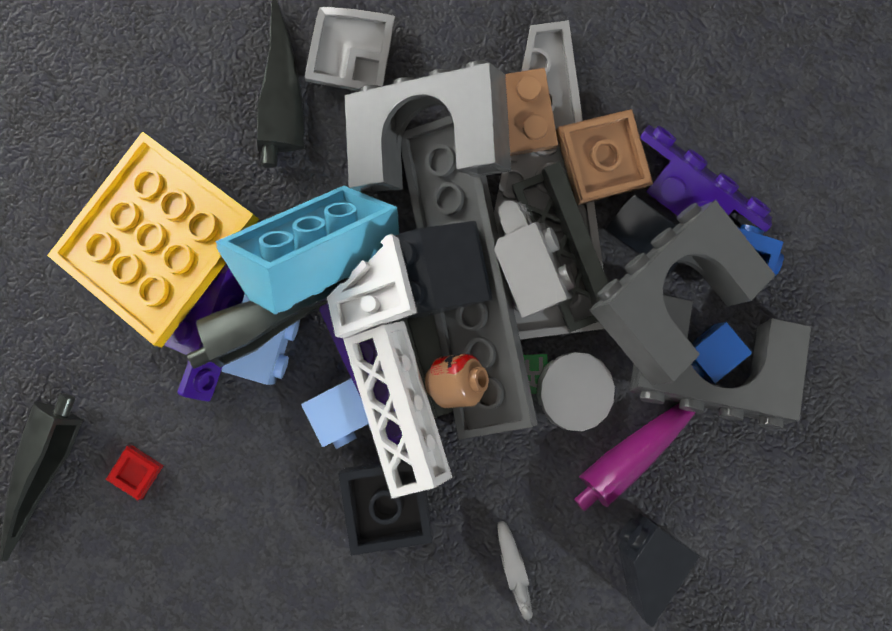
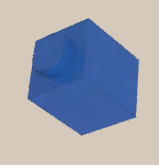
M727 322L714 324L691 343L700 354L691 365L697 374L708 383H717L752 354Z

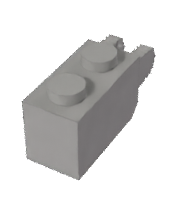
M504 200V203L498 207V217H501L500 222L506 235L497 240L494 251L522 318L573 298L574 294L571 289L576 287L575 280L567 265L561 266L556 251L560 249V245L551 227L545 228L544 223L534 222L530 212L527 211L526 204H522L521 201Z

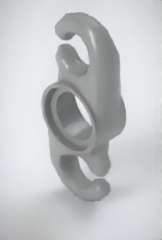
M500 521L497 525L502 553L500 556L509 588L513 592L523 618L530 620L533 613L528 590L529 581L520 550L517 549L507 523Z

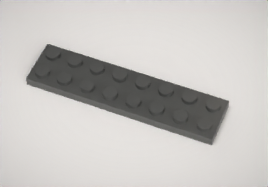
M451 115L404 131L401 153L416 228L476 221L493 299L434 315L442 356L471 354L480 361L482 367L486 369L489 378L488 387L484 391L479 403L472 407L453 408L458 438L460 440L536 426L538 424L511 293L494 251L499 235L486 175L472 177L456 169L454 123Z

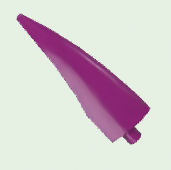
M678 403L607 451L579 476L587 488L574 499L577 505L583 511H586L593 503L599 500L603 506L608 507L657 460L696 412L682 410L679 408L680 403Z

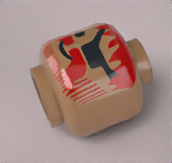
M471 354L441 356L434 360L425 377L427 393L442 408L475 406L482 399L489 383L486 369Z

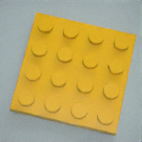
M142 132L47 256L151 344L162 348L226 264L217 250L216 241L256 224L259 218Z

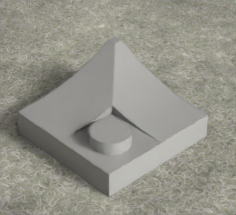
M319 7L307 61L305 81L360 92L361 87L366 85L382 87L385 80L395 16L357 9Z

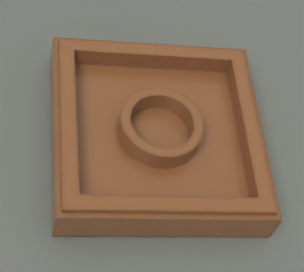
M632 109L559 126L556 129V135L577 205L653 185Z

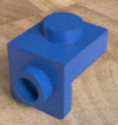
M741 225L739 230L776 276L784 260V255L780 253L783 241L764 236V231L758 227Z

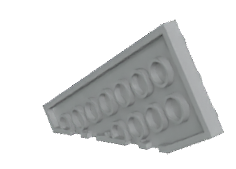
M569 20L530 25L521 71L545 68L555 129L559 126L583 121ZM559 142L556 149L510 156L511 171L501 173L494 209L499 238L506 234L500 222L501 217H498V207L504 203V200H516L512 190L513 184L539 175L543 172L544 167L560 162L571 188ZM544 183L523 191L529 205L542 211L545 210L549 196ZM594 201L577 205L603 269ZM551 205L548 213L556 216L554 208ZM533 214L535 222H539L541 217ZM545 219V228L551 227L560 245L564 236L561 226ZM566 241L563 250L571 253ZM560 256L561 266L567 265L575 280L578 273L575 262ZM581 279L577 287L586 290ZM510 290L520 340L569 333L558 304L522 318ZM575 292L569 305L574 321L576 322L593 315L590 311L593 307L590 299ZM596 322L570 333L605 328L600 322Z

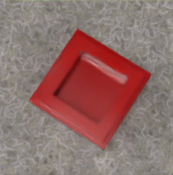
M133 445L126 446L105 480L136 500H141L164 465Z

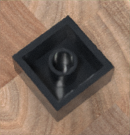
M401 459L397 470L402 485L417 482L412 466ZM381 462L346 467L338 473L351 556L433 543V527L427 490L391 498Z

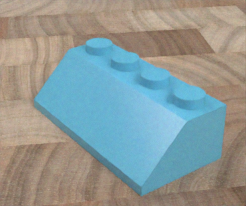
M341 186L216 241V246L248 299L277 314L289 310L294 304L312 295L323 292L325 288L340 280L349 278L351 272L362 260L368 262L384 246L381 241L386 236L399 234L398 211L394 205L347 186Z

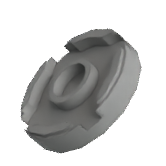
M569 352L562 354V356L557 357L555 360H551L544 367L538 379L536 396L539 405H541L545 413L544 415L551 423L565 430L584 431L596 427L607 417L614 403L615 386L610 371L601 360L590 354Z

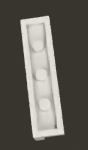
M405 322L385 324L344 338L343 340L391 498L432 489L451 479V471ZM372 338L378 354L374 365L363 359L359 346L360 342ZM377 379L388 386L390 396L386 405L375 398L373 388ZM389 419L400 425L403 436L398 445L387 437L385 427ZM401 459L412 466L417 482L402 485L397 470Z

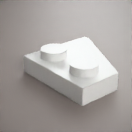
M392 234L386 236L381 241L384 246L368 262L362 260L351 272L349 279L344 283H340L327 297L336 337L344 339L417 313L399 239Z

